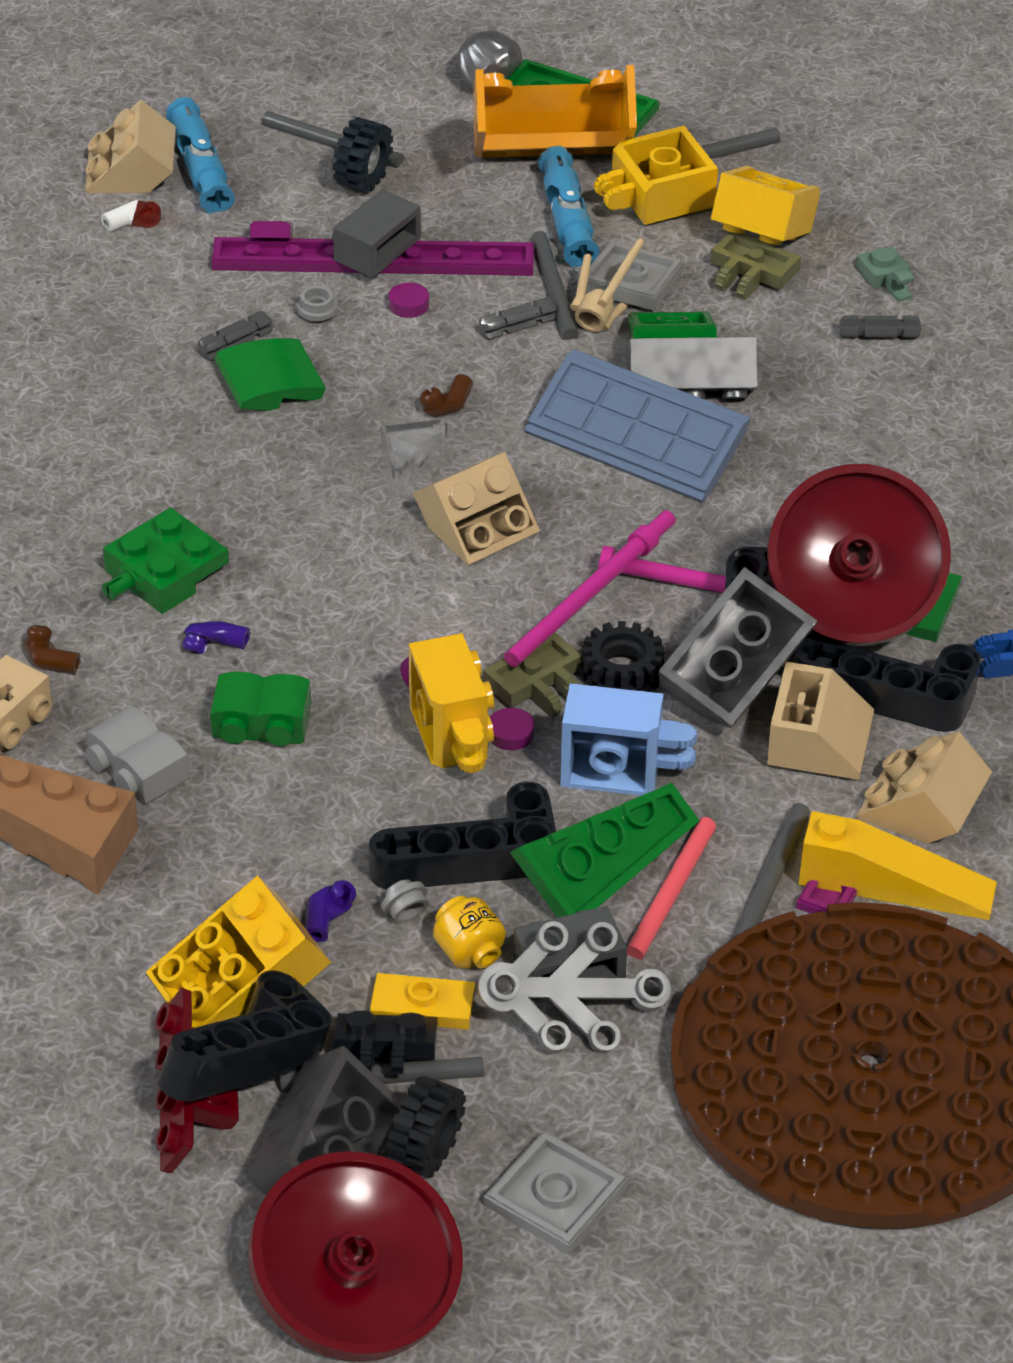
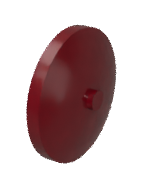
M847 464L832 467L811 476L791 492L780 507L774 519L767 546L768 572L773 588L817 620V625L811 633L823 639L850 646H867L888 642L916 627L926 618L940 598L947 582L951 563V546L948 530L939 509L929 495L904 475L888 468L870 464Z
M343 1151L320 1155L304 1161L284 1174L273 1185L261 1203L251 1228L248 1244V1264L251 1280L262 1306L278 1327L288 1336L306 1348L327 1357L347 1361H374L408 1350L426 1338L440 1324L450 1309L460 1285L463 1270V1251L459 1230L454 1217L442 1197L425 1179L410 1168L389 1158L372 1153Z

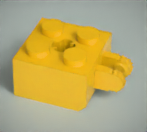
M684 125L620 141L613 149L612 171L596 177L593 186L596 193L604 197V203L609 210L612 209L614 211L619 208L622 210L631 207L642 223L647 225L713 208L717 194L718 168Z
M750 166L722 172L711 220L723 223L722 228L726 231L745 234L747 230L760 234L759 240L765 243L782 245L783 241L796 240V237L811 232L820 197V187L808 186L754 170Z
M463 633L409 643L410 709L431 764L441 768L458 765L460 770L470 774L484 769L485 760H487L488 743L494 741L493 726L488 715V710L494 708V697L489 681L482 682L480 678L481 664L476 650H469Z

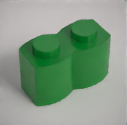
M238 671L218 675L210 712L213 738H222L224 741L233 744L241 743L244 740H260L262 742H270L276 746L303 743L312 704L310 680L292 674H274L262 677L257 674Z

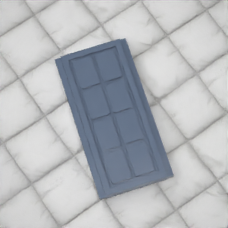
M572 349L570 354L566 355L532 412L524 430L525 433L703 503L715 488L747 432V427L751 420L749 416Z

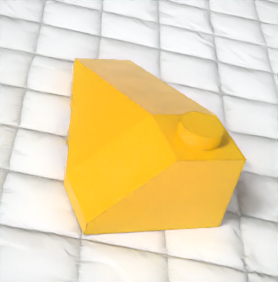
M815 811L811 812L803 843L798 885L806 886L808 881L816 880L818 881V888L842 892L841 885L855 888L857 890L856 896L990 920L997 881L861 820Z

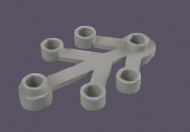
M550 921L539 929L536 940L513 964L498 962L484 970L478 981V994L483 1004L490 1010L499 1013L512 1011L538 1036L539 1044L545 1051L558 1053L571 1040L569 1027L559 1020L549 1021L529 998L549 999L588 1037V1043L593 1050L606 1053L612 1051L619 1044L621 1038L620 1030L610 1021H600L579 999H630L637 1009L651 1012L659 1009L667 1002L671 994V985L666 975L656 969H645L634 978H577L598 955L608 953L616 945L618 939L617 932L611 924L606 922L594 924L587 931L585 941L550 977H528L547 954L560 952L568 942V931L565 926L559 922ZM546 930L556 931L560 936V944L556 946L549 945L544 939V932ZM600 930L608 935L609 944L607 946H599L595 943L593 939L595 931ZM497 979H507L512 985V992L508 995L499 993L495 986ZM646 980H653L658 984L660 988L658 996H650L645 992L644 982ZM554 1028L561 1032L563 1041L560 1045H553L547 1040L546 1033L548 1029ZM598 1029H606L612 1035L611 1045L605 1046L597 1041L596 1032Z

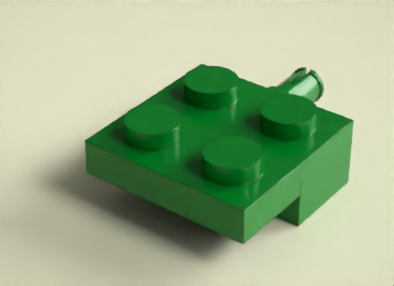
M170 507L103 547L105 571L114 578L103 583L102 590L107 598L114 600L130 589L158 612L164 614L195 595V583L228 564L229 552L226 547Z

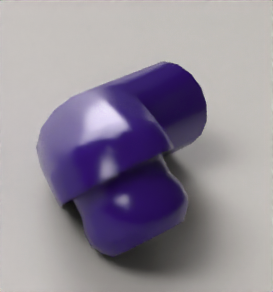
M223 621L191 623L183 631V634L186 636L182 646L184 650L203 654L206 651L207 641L244 649L250 639L251 632L248 627Z
M338 880L333 885L317 891L309 898L306 905L305 928L316 942L327 941L329 922L346 913L351 908L352 902L356 898V890L350 882Z

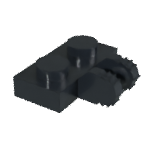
M353 1011L349 1014L338 1013L333 1050L341 1046L346 1047L355 1057H360V1062L371 1072L375 1066V1058L390 1059L389 1066L392 1069V1074L403 1075L405 1059L435 1060L438 1017H425L419 1013L412 1012L401 1015H374L368 1011Z

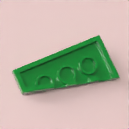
M670 783L534 842L518 847L511 851L510 854L558 918L579 911L598 908L700 820L674 784Z

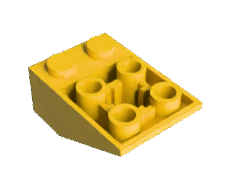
M257 875L150 967L146 974L168 1003L180 988L191 990L192 1027L197 1028L245 1015L257 979L265 971L275 970L289 974L304 987L332 962L285 901Z

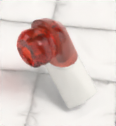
M135 200L102 214L101 222L109 232L126 225L150 228L160 222L161 208L154 201L144 202Z

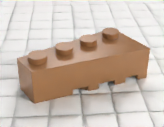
M0 755V839L13 845V849L27 857L32 855L50 865L51 870L64 877L69 875L84 883V888L98 895L138 831L135 792Z

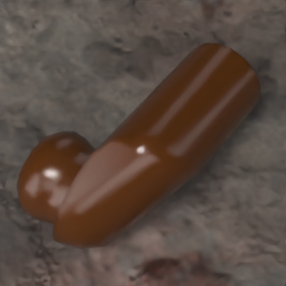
M464 374L456 375L448 392L441 394V391L436 387H432L431 392L428 389L424 390L420 396L424 412L430 416L439 417L461 410L473 387L472 379Z
M31 625L27 630V639L24 640V649L34 665L44 670L75 675L80 665V653L56 649L54 644L50 642L52 631L49 627Z

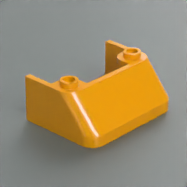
M626 65L624 75H622L620 70H603L598 72V77L593 78L590 84L513 86L512 81L504 78V74H484V69L475 70L473 97L474 155L476 157L540 156L542 152L553 146L564 147L571 155L613 154V149L620 141L634 138L637 129L634 65Z

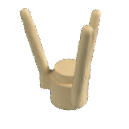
M642 238L637 239L632 249H630L606 290L595 289L586 295L592 257L590 254L584 255L576 296L570 305V308L576 311L575 320L583 329L590 332H600L603 329L609 330L612 322L630 305L620 302L614 307L612 296L644 245Z

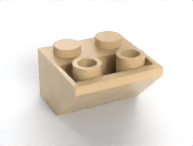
M142 100L138 101L130 110L128 108L122 110L116 117L113 125L105 132L100 131L95 134L88 144L89 156L88 165L85 170L87 174L85 192L150 193L173 173L176 126Z
M506 452L484 459L412 492L428 528L467 565L540 532Z
M786 662L770 725L767 765L860 780L874 717V709L833 669Z
M960 731L941 738L939 736H932L920 746L907 751L904 748L898 749L884 760L882 764L884 769L877 781L865 792L864 797L866 800L856 817L859 820L927 844L959 832L992 771Z

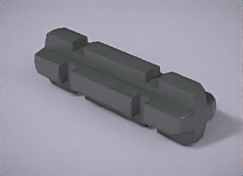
M545 297L535 300L533 306H531V303H526L499 311V316H496V313L489 314L479 319V330L485 339L491 340L502 336L504 331L510 334L536 326L537 321H540L542 324L556 319V305L551 298Z
M258 311L247 317L249 321L243 318L216 331L217 336H214L212 333L201 338L198 341L200 355L206 360L212 361L220 350L254 341V336L256 335L260 338L271 333L273 328L270 316H267L264 311Z
M844 315L840 320V336L842 338H857L858 336H863V338H896L897 336H902V338H919L921 333V322L918 316H903V319H898L897 316H864V319H859L858 315Z

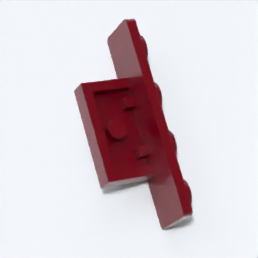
M180 988L169 1003L165 1002L162 1004L157 1013L155 1029L159 1031V1050L156 1056L155 1067L160 1072L173 1036L179 1032L194 1028L192 1027L191 990ZM159 1088L155 1105L156 1109L160 1110V1129L156 1137V1149L160 1151V1171L173 1173L192 1150L194 1145L193 1121L220 1130L232 1129L239 1121L238 1088L187 1102L171 1098Z

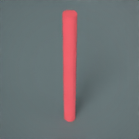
M708 817L699 819L700 821L695 826L629 942L627 955L641 960L645 956L716 830V823Z

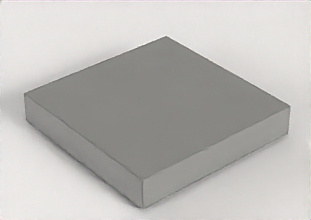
M612 241L605 246L590 265L586 293L592 292L595 289L606 290L630 249H632L631 246ZM641 249L614 292L613 300L654 311L683 271L684 261Z
M543 1130L484 1195L483 1205L570 1255L629 1187V1178Z

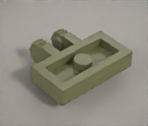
M729 232L711 250V263L723 267L716 275L715 289L724 292L736 280L737 275L741 274L744 277L740 279L736 291L737 297L746 300L758 288L760 282L780 290L800 270L801 256L748 235Z
M554 633L517 667L510 666L505 658L483 669V682L489 681L492 692L509 707L512 708L532 697L536 705L550 717L554 718L560 714L563 708L558 695L552 692L550 686L554 684L556 690L567 699L570 683L580 684L571 674L582 669V655L557 633Z

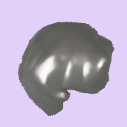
M481 31L472 34L462 43L453 67L455 72L461 76L470 92L473 93L476 69H484V74H504V78L507 80L521 66L522 53L517 42L511 40L505 34L498 31Z

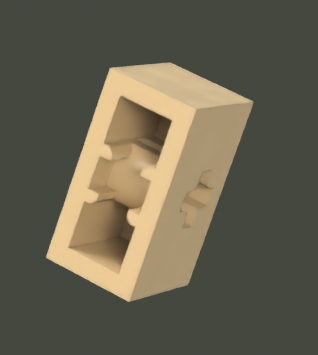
M8 655L0 659V754L5 749L14 748L20 741L22 734L35 722H42L52 708L49 676Z

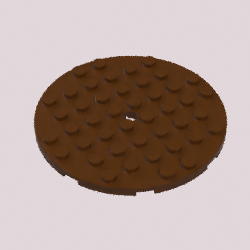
M880 903L827 904V911L796 916L795 912L791 911L765 920L745 930L709 957L703 972L692 985L689 984L676 1011L672 1028L670 1066L677 1102L687 1124L713 1159L741 1183L781 1206L828 1222L868 1228H913L959 1219L994 1205L1013 1194V953L981 932L975 937L947 925L948 918L910 907ZM867 1054H875L882 1057L885 1062L876 1064L875 1069H870V1064L863 1061L861 1057Z

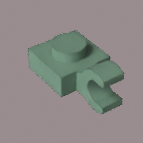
M893 246L878 248L872 252L857 255L856 266L874 289L885 286L897 302L912 299L913 295L906 286V283L914 282L911 267Z

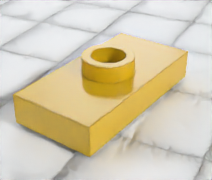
M377 973L370 1012L374 1015L419 1013L425 1017H438V1027L469 1030L475 997V982Z

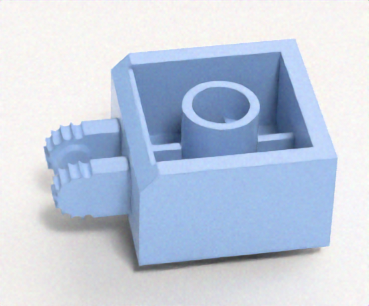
M570 683L562 720L560 786L632 795L649 793L655 790L658 768L686 770V768L694 766L696 754L692 745H695V741H697V729H694V726H691L690 723L662 720V693Z

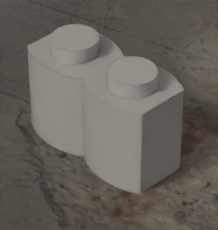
M131 706L86 732L88 748H86L85 754L91 767L98 773L105 770L114 778L117 788L135 792V798L141 804H147L190 778L188 754L183 747L168 733L159 730L145 713Z

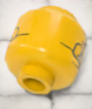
M457 896L446 902L438 910L435 916L436 923L434 924L433 937L454 966L462 969H469L474 966L478 969H484L498 960L501 955L500 948L505 941L506 929L483 899Z

